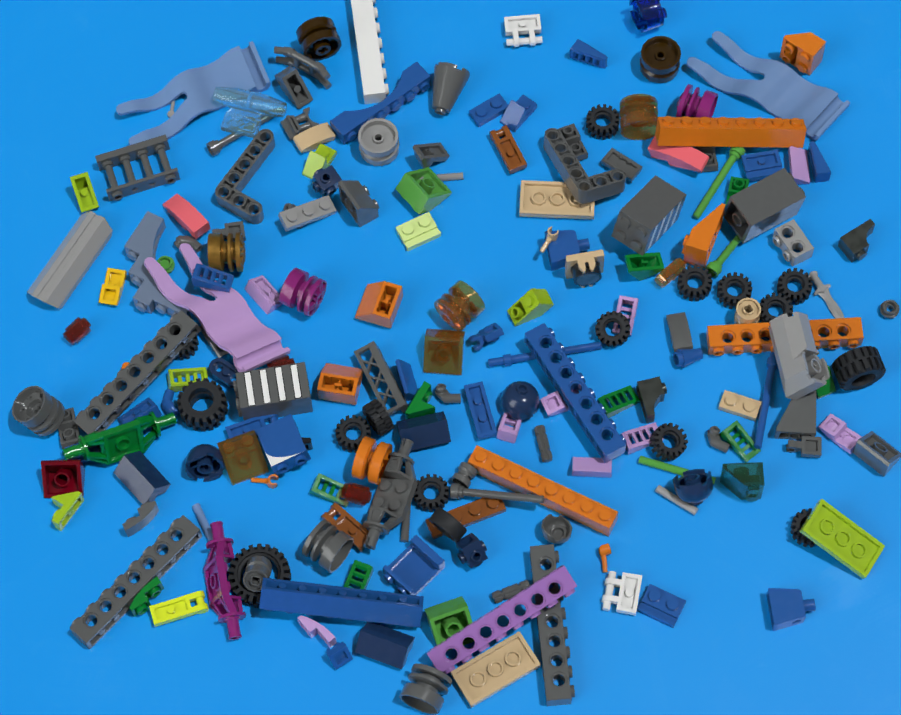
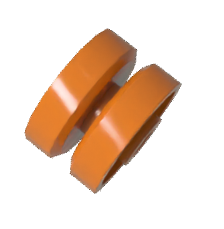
M365 436L354 458L352 477L363 480L367 476L368 482L380 485V479L389 462L388 455L392 452V445L385 442H380L377 445L376 439Z

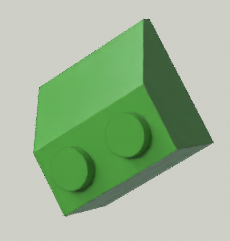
M429 167L405 173L395 188L418 214L431 211L452 193Z
M462 596L424 609L436 645L472 623L468 606ZM471 637L465 638L463 645L474 642V639Z

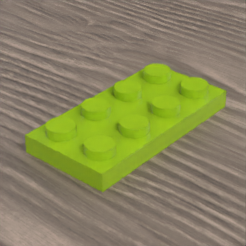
M823 499L818 500L799 531L862 579L867 577L885 547L884 544Z

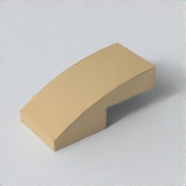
M328 122L297 134L293 137V141L299 151L303 153L317 149L319 144L334 141L336 135Z

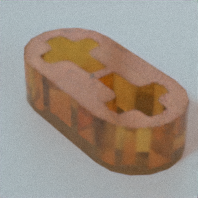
M677 258L656 276L655 282L661 288L665 287L682 272L683 268H686L687 264L681 258Z

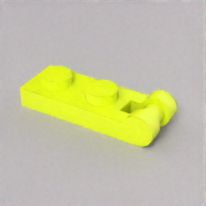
M204 591L193 592L149 606L155 627L195 614L208 612V604L204 601ZM196 601L197 605L191 607L190 602Z

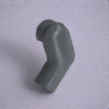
M179 235L174 242L177 248L182 243H187L196 252L201 251L203 245L192 236Z
M444 384L436 386L435 394L443 403H461V394H450Z
M717 426L710 427V430L707 432L710 445L727 453L730 444L721 440L719 435L720 429Z

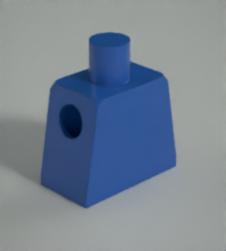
M559 230L557 240L551 241L546 248L551 270L554 271L565 267L567 255L589 250L588 238L577 240L574 230ZM545 231V241L547 239V231Z
M768 588L766 597L773 631L801 624L806 618L805 612L816 610L815 600H803L802 592L799 589Z

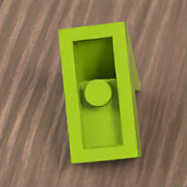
M320 144L315 152H309L302 175L313 179V175L317 170L330 166L337 155V151L324 144Z
M88 172L71 176L70 180L81 213L99 207Z
M79 491L51 497L53 503L61 508L56 510L52 518L55 528L60 531L64 529L84 502L82 493Z

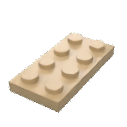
M521 180L519 216L594 220L595 201L586 204L577 202L565 182Z
M519 631L454 669L450 674L472 708L541 667V663Z

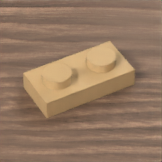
M724 390L718 410L756 421L762 402Z

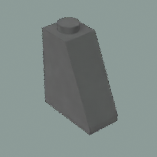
M816 390L797 400L791 399L776 428L775 439L801 440L802 436L816 435Z

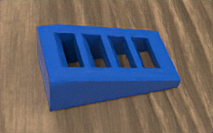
M577 39L570 48V58L604 69L607 67L608 57L583 41Z
M811 141L808 147V156L814 182L829 181L831 171L816 143Z
M197 263L192 275L193 286L229 293L234 280V275ZM223 279L226 280L225 285L222 284Z

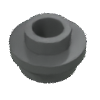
M886 300L880 306V313L885 318H894L899 313V306L894 300ZM890 308L892 309V312H889L886 309Z

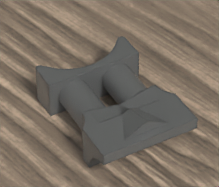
M310 107L303 109V114L298 116L287 115L280 122L289 140H293V137L319 125V123H315L309 118ZM305 120L307 121L306 123L299 125L300 122H303Z

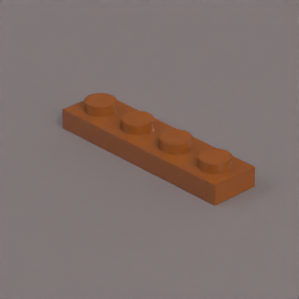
M481 498L447 512L464 527L506 512V507L501 499ZM426 519L427 527L433 539L444 536L429 519Z

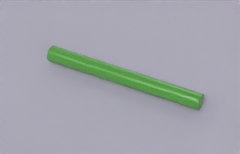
M640 456L638 462L683 476V472L689 470L644 456ZM712 476L713 485H714L715 480H716V477H713V476Z

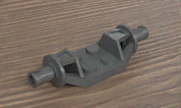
M405 438L401 440L398 453L391 452L388 455L389 462L380 479L381 483L376 490L367 520L363 523V527L369 530L363 544L367 549L375 550L379 536L388 535L392 528L405 520L418 485L413 467L414 461L408 457L414 444L409 439L405 441ZM401 466L405 467L406 474L400 471ZM382 518H389L384 524L380 523Z

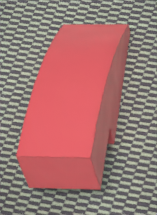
M655 136L648 147L652 158L668 161L670 166L702 173L709 160L708 155L691 146H658Z
M179 194L174 195L162 204L185 231L187 230L195 239L210 230L209 222Z

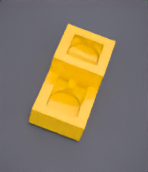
M107 268L99 303L118 306L127 276L126 270Z

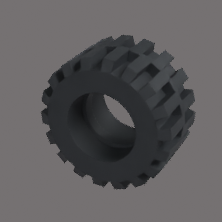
M863 346L849 350L832 363V369L840 388L843 390H858L870 386L881 379L886 372L878 349L872 346Z
M198 378L194 383L191 380L188 382L189 386L184 385L182 387L183 392H179V399H177L178 409L183 422H186L189 428L193 427V430L198 431L200 428L201 432L206 431V428L213 430L215 425L217 427L220 426V421H224L226 418L225 414L228 413V403L222 387L219 384L216 385V382L213 380L209 382L208 378H204L203 381ZM200 399H210L213 401V404L207 410L197 411L192 408Z

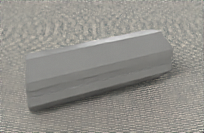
M92 211L82 214L27 292L47 304L62 309L112 237L113 230L106 219Z

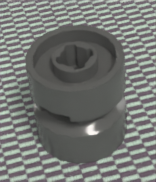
M256 555L248 560L243 576V583L248 590L260 592L263 578H270L272 564L269 559Z

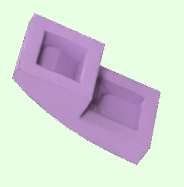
M577 389L572 390L575 394L579 393ZM558 391L540 399L548 416L569 411Z
M830 414L819 426V429L829 439L849 454L853 453L856 442L862 437L849 429L846 422L833 414Z
M301 615L297 618L299 625L311 639L319 634L330 648L337 643L335 636L320 623Z

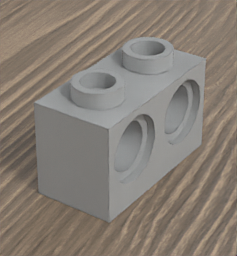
M794 219L774 229L773 242L776 247H780L784 259L790 262L792 266L812 257L814 247Z

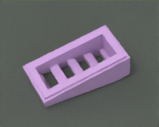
M619 295L616 312H632L631 315L622 314L627 319H630L631 336L639 299ZM623 304L633 305V308H627L622 306ZM614 322L612 333L618 334L620 328H618L619 324Z
M506 412V414H503L499 425L497 439L515 443L522 420L510 419L511 415Z
M656 422L621 433L627 442L626 451L628 455L650 446L649 444L652 441L649 440L652 435L649 430L653 429L655 431L658 428ZM646 432L647 436L649 437L648 440H646L643 433ZM637 435L640 436L642 440L641 442H639V440L637 439ZM630 438H633L634 444L631 443Z

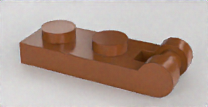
M507 125L502 126L497 131H489L490 138L494 142L510 174L527 168V163Z
M334 502L330 506L331 509L328 512H324L321 518L329 521L331 525H335L337 532L344 531L353 537V546L362 552L365 548L363 544L369 531ZM336 514L340 515L337 520L333 518Z

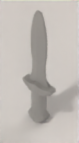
M811 271L808 278L811 277L817 288L814 295H820L825 300L835 318H845L840 307L829 293L831 285H824L818 277V272Z

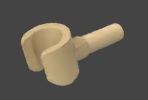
M552 226L547 230V239L540 249L542 253H544L551 241H556L558 238L559 230L555 234H551Z

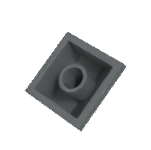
M341 180L338 182L340 200L359 227L379 217V205L375 199L372 200L370 198V193L365 185L362 186L359 181Z

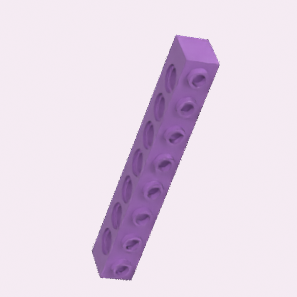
M562 565L427 651V655L436 669L448 674L455 669L454 665L458 662L465 663L473 657L471 654L475 651L482 652L490 647L488 643L496 639V641L503 639L507 636L506 632L513 628L515 631L524 625L523 621L528 617L531 620L541 614L540 610L547 606L549 609L558 603L557 599L564 595L566 598L575 592L574 588L577 585L566 567ZM553 582H557L560 585V590L557 593L549 592V585ZM536 593L543 596V601L540 604L532 603L531 598ZM518 604L526 607L523 615H517L514 612ZM505 615L509 618L506 626L498 625L497 619L499 616ZM484 626H488L492 630L491 635L488 637H483L480 634V630ZM467 637H471L475 641L474 646L471 648H466L463 645V640ZM450 648L455 649L458 653L454 659L446 657V651Z

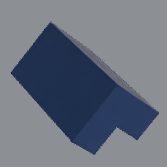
M444 411L396 422L400 440L405 438V441L409 439L414 442L411 451L451 442Z
M141 451L124 455L113 472L142 504L153 502L157 495L165 493L171 485Z
M367 622L360 631L355 652L402 669L406 664L408 653L412 649L415 637L377 623Z

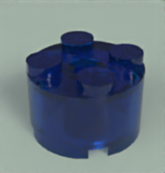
M660 0L629 1V6L633 5V11H630L637 29H642L641 33L664 25V18H667L665 8L661 7Z

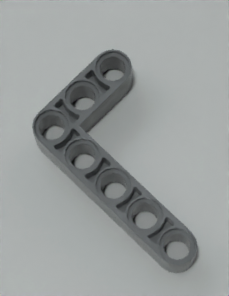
M549 128L545 131L544 150L577 202L586 204L624 191L627 176L624 170L613 169L588 177L561 132L556 128Z
M262 129L258 132L215 189L216 199L221 207L251 224H259L263 221L262 205L241 191L275 148L274 135L269 129Z

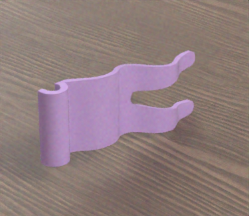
M182 243L179 251L184 257L191 275H193L196 263L202 264V262L189 244ZM148 257L144 260V266L165 298L171 303L189 310L197 317L211 340L218 347L233 356V362L238 372L254 370L290 354L289 347H282V338L279 334L263 325L256 318L245 299L235 289L231 288L229 293L200 287L205 293L216 299L209 301L182 290L154 258Z

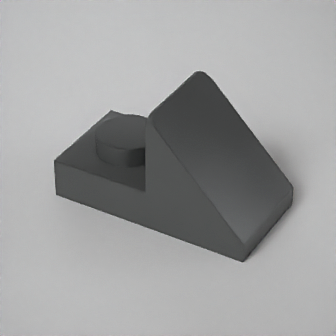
M440 142L418 144L412 147L416 159L422 168L430 167L433 162L446 161L449 158V154Z

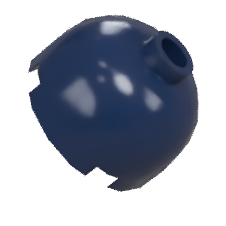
M526 381L511 383L502 393L501 408L503 412L510 414L513 419H530L534 413H537L539 408L538 391L532 384Z
M201 444L193 447L187 454L185 469L187 475L193 480L197 481V478H204L203 482L216 480L223 474V469L225 468L224 457L217 447L210 444Z
M705 469L688 470L683 472L682 477L678 478L677 475L673 479L676 495L682 501L692 503V505L703 503L713 490L711 472L705 473Z

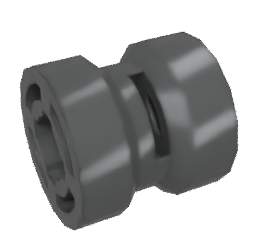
M461 462L458 467V473H454L451 480L454 483L465 486V488H469L471 485L470 480L475 478L478 471L472 465Z

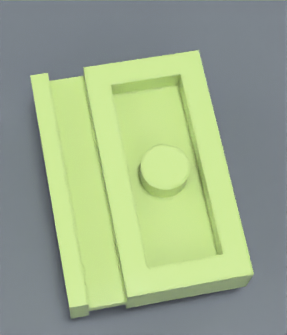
M430 212L396 226V231L406 246L407 251L441 237V232L438 230Z

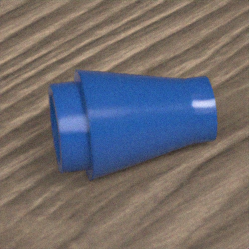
M701 348L677 349L673 353V360L677 367L681 366L683 368L697 360L703 359Z

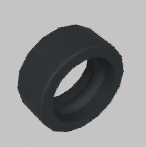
M440 507L429 518V521L439 531L456 543L467 532V529L457 519Z

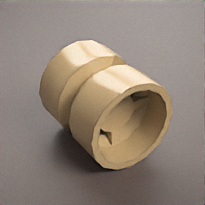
M753 298L740 300L736 306L734 323H758L761 313L759 302Z

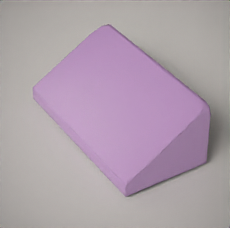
M789 146L790 174L793 176L796 184H810L807 150Z
M263 275L248 281L245 287L246 292L266 314H270L282 305L279 301L280 294Z
M573 457L572 476L611 478L612 460L604 463L602 458Z

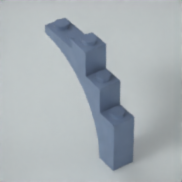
M147 211L124 246L127 256L135 261L128 271L131 282L140 286L133 296L135 307L141 312L146 311L150 314L156 309L159 313H167L171 317L182 310L191 318L189 310L179 307L165 298L144 266L146 258L152 257L156 260L158 243L166 228L163 218Z

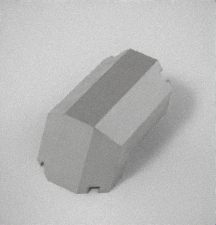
M793 312L791 317H788L787 314H781L769 322L770 326L768 329L785 397L797 400L826 385V380L830 377L827 362L824 358L819 359L817 356L820 353L816 349L808 315L801 312Z

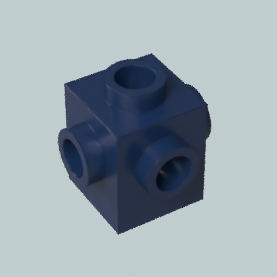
M331 165L325 169L317 170L313 175L311 185L316 193L319 192L323 197L326 194L331 195L336 192L339 187L338 182L342 179Z
M473 533L463 537L459 542H455L459 550L457 556L462 564L466 563L472 568L481 565L484 560L488 559L485 553L487 548L484 542L479 540Z

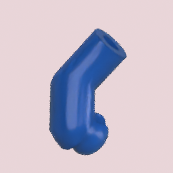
M166 389L162 400V408L167 414L173 412L177 416L179 414L178 406H175L172 402L174 391Z

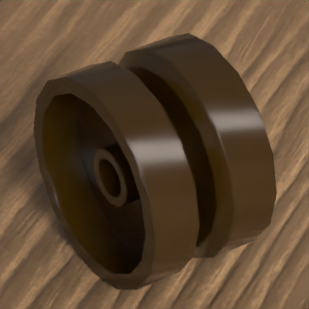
M323 16L309 19L302 23L296 31L304 56L314 61L333 56L341 47V40L336 32L335 24L328 17Z
M655 36L643 44L640 71L646 79L655 83H666L673 80L678 74L681 59V50L677 42L666 36Z

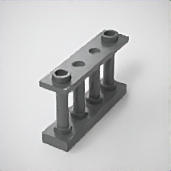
M166 134L95 156L99 170L106 171L111 186L110 189H106L109 201L121 200L123 197L161 185L172 184L180 180L178 169H171L165 152L170 150ZM159 154L164 172L154 175L148 156ZM141 159L146 177L136 180L130 162ZM122 164L129 183L118 186L113 167Z

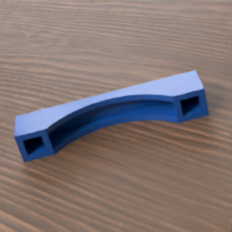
M415 62L402 72L398 85L383 101L366 109L342 112L330 120L331 129L344 145L354 141L365 122L374 118L385 119L390 113L399 110L403 104L412 101L416 95L428 90L431 86L430 75L418 62Z

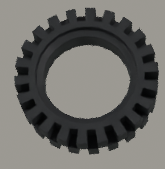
M252 544L249 545L248 550H245V548L241 549V554L237 553L234 556L235 560H231V568L228 569V580L233 594L241 596L242 602L244 601L247 606L252 604L254 608H258V605H260L261 592L248 590L242 583L241 578L242 572L251 557L256 555L266 557L277 568V579L291 580L290 567L282 552L279 553L275 547L272 549L268 544L265 547H262V544H257V547H253Z

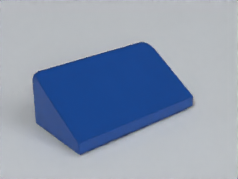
M397 359L395 361L396 370L405 400H413L418 392L411 365Z
M148 397L117 420L122 425L134 421V418L149 415L151 411L154 412L156 417H160L162 413L158 406Z

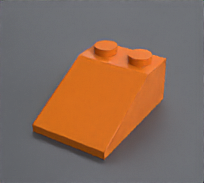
M722 203L692 228L690 235L686 234L682 250L684 255L683 262L691 265L696 264L697 267L704 266L705 269L723 222L726 204Z

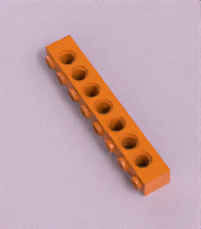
M861 317L809 320L817 350L820 348L838 349L839 347L857 348L862 345L864 336ZM769 322L707 326L708 355L722 356L730 353L741 355L747 352H752L753 354L765 351L774 352L768 329L770 326ZM842 332L846 336H840L838 333ZM819 334H825L827 337H821ZM762 337H767L770 340L765 341L762 339ZM743 338H748V339H750L751 341L745 342V341H743L742 339H743ZM724 339H729V340H731V342H730V343H726V342H724L723 340H724Z

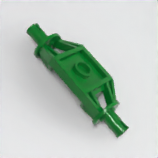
M151 411L149 415L134 418V421L101 432L95 431L84 437L79 435L78 444L63 448L62 454L65 460L82 455L86 461L91 460L110 465L121 461L126 454L137 451L145 453L156 437H161V428L177 424L173 412L156 417L154 412ZM151 426L153 430L144 437L143 430ZM98 446L100 452H89L88 447Z

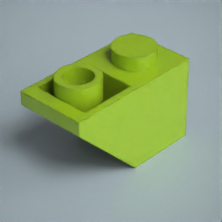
M531 288L507 311L514 325L519 326L542 316L554 304L546 289Z

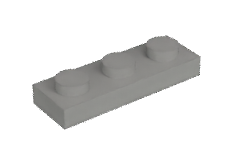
M327 195L279 212L278 217L285 231H289L334 215L337 210L331 198Z

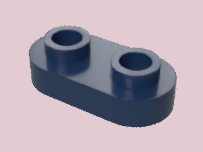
M223 358L212 360L209 365L211 375L226 386L234 389L231 380L236 378V373H239L236 367ZM218 368H222V369H223V370L220 371V372L216 371Z

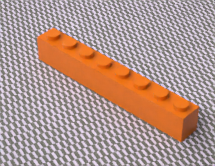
M658 117L655 138L658 146L777 148L794 146L803 148L807 129L804 120L799 118Z
M476 445L468 460V464L477 469L478 475L515 493L543 495L544 503L539 504L608 537L617 522L618 511Z

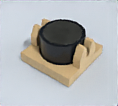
M602 249L566 256V279L573 278L576 285L585 288L586 285L592 287L594 283L602 278L601 273H603L604 251Z

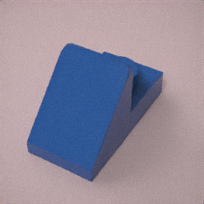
M522 95L516 102L511 100L500 123L507 125L515 133L536 110L537 104L525 95Z

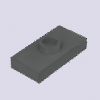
M611 148L601 160V164L610 170H624L627 175L626 180L631 183L642 170L641 165L614 148Z

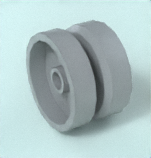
M374 118L361 126L358 132L359 150L362 158L367 163L374 166H383L396 159L399 153V135L396 126L391 121L384 118Z

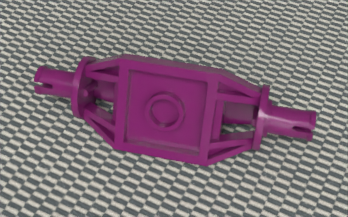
M216 521L210 524L213 540L206 543V548L211 550L203 568L209 606L219 616L218 621L220 623H227L229 640H237L242 637L239 620L246 618V613L243 612L241 596L230 595L231 585L227 581V563L234 559L232 548L234 541L232 538H225L223 522Z

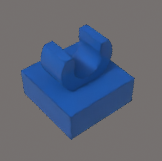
M337 642L336 646L332 649L327 648L326 653L336 670L353 660L344 642Z

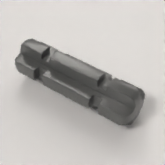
M536 426L534 431L537 436L542 461L550 462L552 461V453L545 426Z
M523 580L519 582L520 584L516 583L502 588V591H494L492 598L495 603L502 602L504 598L505 600L512 598L529 587V582Z

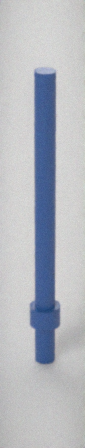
M600 341L564 347L565 354L602 349V343ZM532 352L517 355L505 354L502 355L503 357L488 359L489 367L503 364L504 366H509L516 362L535 360Z
M774 352L770 353L766 364L768 370L754 448L756 449L762 448L775 369L778 368Z

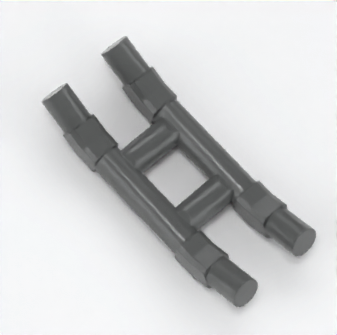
M274 47L275 54L285 55V57L276 56V63L295 67L314 77L326 89L331 88L332 84L328 81L331 75L322 63L304 56L291 47Z

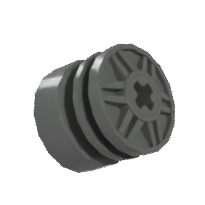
M29 386L21 391L14 400L12 415L15 420L35 434L47 436L57 430L63 422L65 408L62 402L51 396L41 387Z
M323 520L312 530L306 539L302 554L310 557L312 561L319 559V566L332 573L341 566L350 553L354 538L344 531L337 533L335 525H331L329 521Z
M414 664L411 668L412 673L408 675V679L412 683L404 684L400 699L412 708L424 713L437 715L444 703V698L440 695L448 693L452 679L434 667Z

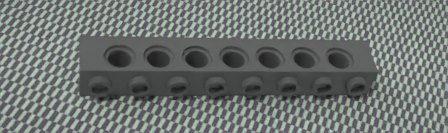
M182 310L175 313L171 317L170 322L158 330L157 335L152 341H148L144 345L143 350L133 356L130 363L117 373L116 378L112 382L107 383L103 391L90 401V405L78 413L74 420L78 427L87 435L95 431L101 432L106 430L201 331L198 324ZM176 330H181L178 335H173ZM162 344H167L166 348L160 349V346ZM154 357L151 363H146L149 358ZM141 371L139 376L133 377L135 372ZM123 385H127L124 391H120ZM114 399L112 404L106 405L108 400ZM96 413H100L97 419H93Z
M184 515L175 519L171 527L166 532L161 533L157 541L152 546H148L144 550L143 555L138 560H134L129 565L128 570L124 574L119 575L115 579L114 584L110 588L105 589L101 593L100 598L95 603H91L81 617H77L72 622L70 630L73 635L91 649L130 610L129 607L140 590L155 577H158L160 580L202 537L200 529ZM175 536H182L179 541L173 540ZM161 550H168L165 555H159ZM147 564H154L153 568L145 569ZM133 578H140L139 582L131 583ZM119 592H126L125 596L117 597ZM112 606L110 611H102L104 607ZM97 620L96 625L88 626L90 621Z
M554 544L530 546L533 583L556 569V563H559V553L554 551ZM547 564L551 568L549 570H543L541 566ZM553 582L551 583L553 587L549 589V592L557 593L560 590L558 583ZM539 593L534 594L535 604H540L543 601V596ZM563 596L557 599L558 603L555 607L549 609L544 607L540 610L541 614L537 616L547 706L571 704L572 697H575L574 685H570L569 678H573L572 666H568L567 658H570V648L565 646V639H568L567 627H563V620L566 619L565 607L561 608L560 603L561 600H564ZM550 621H554L558 625L556 627L551 628L547 625V623ZM556 640L560 645L552 647L549 643ZM553 660H560L562 664L560 666H553L551 662ZM556 679H561L564 681V684L556 686L553 682Z

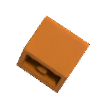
M812 32L785 35L783 37L780 58L784 62L795 66L800 72L810 76L822 61L826 41Z
M386 281L367 284L355 319L391 329L403 298L402 286Z
M326 363L319 378L317 387L318 398L356 405L364 373L363 369Z

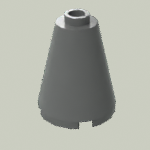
M447 62L435 64L432 108L436 114L445 115L450 113L470 77L469 71L465 68H462L461 71L456 69L457 65Z

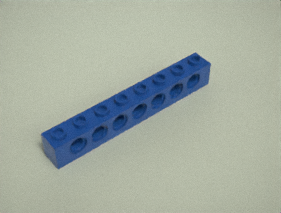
M543 323L526 332L524 342L604 463L625 453L626 439L622 434L619 435L614 421L605 414L604 406L601 403L598 404L594 391L591 388L588 389L584 376L576 371L574 361L566 356L564 346L556 341L553 330ZM548 344L550 347L544 348L542 345ZM558 359L560 362L553 363L552 360ZM567 374V375H569L570 377H569V378H563L562 375ZM577 389L580 393L575 394L572 390ZM589 405L591 408L584 409L582 406ZM599 420L601 424L596 425L592 421ZM607 435L610 436L612 439L605 440L602 437Z

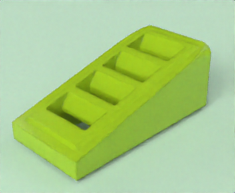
M207 368L168 369L167 382L169 390L174 392L183 391L182 387L184 385L189 386L188 382H190L191 375H193V383L198 379L197 374H201V381H203L204 378H208Z

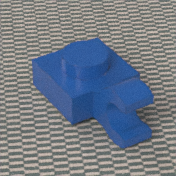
M493 323L479 330V334L470 336L469 340L471 342L478 341L476 345L472 346L475 351H478L483 347L485 341L487 343L494 342L504 335V332L498 324Z

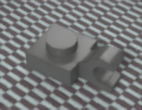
M243 221L225 223L224 229L212 230V233H222L224 239H227L228 233H232L234 241L236 232H241L243 241H246Z
M802 436L801 441L788 440L786 452L794 453L801 451V457L820 458L822 455L821 437Z

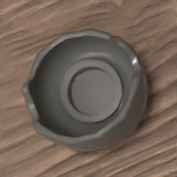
M549 514L542 521V533L548 542L561 544L570 539L572 526L570 521L563 518L562 515L554 517L552 514Z

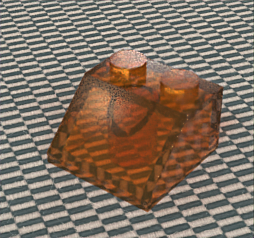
M427 329L425 334L423 372L462 375L465 331Z
M254 430L217 443L232 486L269 472Z

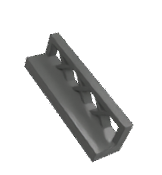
M372 341L354 351L378 401L388 412L389 416L399 410L405 413L409 406L377 344ZM370 350L372 353L370 361L362 360L360 355ZM372 366L380 369L378 377L370 376L369 373ZM380 382L387 383L386 393L378 392L377 389ZM387 399H395L397 405L388 410L386 407Z

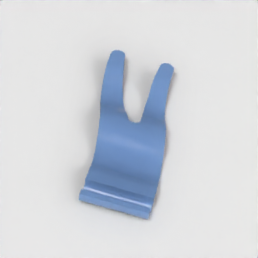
M715 31L712 34V40L737 65L749 72L763 75L764 79H735L723 75L695 57H690L687 60V66L716 90L730 95L750 98L776 118L803 119L807 129L806 136L815 141L824 134L850 105L848 100L842 102L838 98L837 92L808 82L788 65L772 59L757 58L746 53L733 40L720 31Z
M251 41L245 49H240V46L234 47L219 59L206 66L181 72L153 96L119 104L116 107L118 115L155 111L169 105L180 95L185 94L187 99L167 121L157 127L144 130L129 139V145L165 134L168 140L183 130L198 115L227 107L251 90L255 93L263 92L270 87L271 83L254 42Z

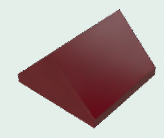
M81 460L41 461L44 498L76 491L81 492L82 496H84L85 469Z

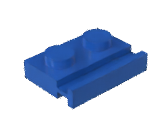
M778 149L741 156L744 172L749 182L762 180L782 169Z
M649 584L637 611L674 628L686 604V600Z

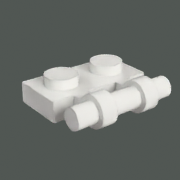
M540 14L504 17L505 35H513V39H506L507 46L519 47V45L528 44L536 46V44L543 43L542 36L535 37L536 33H541ZM529 34V37L519 38V35Z
M609 571L608 578L605 579L604 583L606 589L605 595H602L601 600L603 603L602 610L610 611L611 604H616V612L636 616L642 575L623 572L622 579H616V572ZM614 587L620 588L619 596H613Z

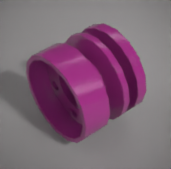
M688 84L678 101L676 117H684L685 115L688 117L712 118L718 94L706 90L703 96L700 97V88L696 87L693 92V85Z
M296 267L287 276L280 292L279 301L281 304L292 309L297 306L298 312H304L305 315L312 316L323 300L327 282L321 278L318 279L314 275L309 278L308 272Z

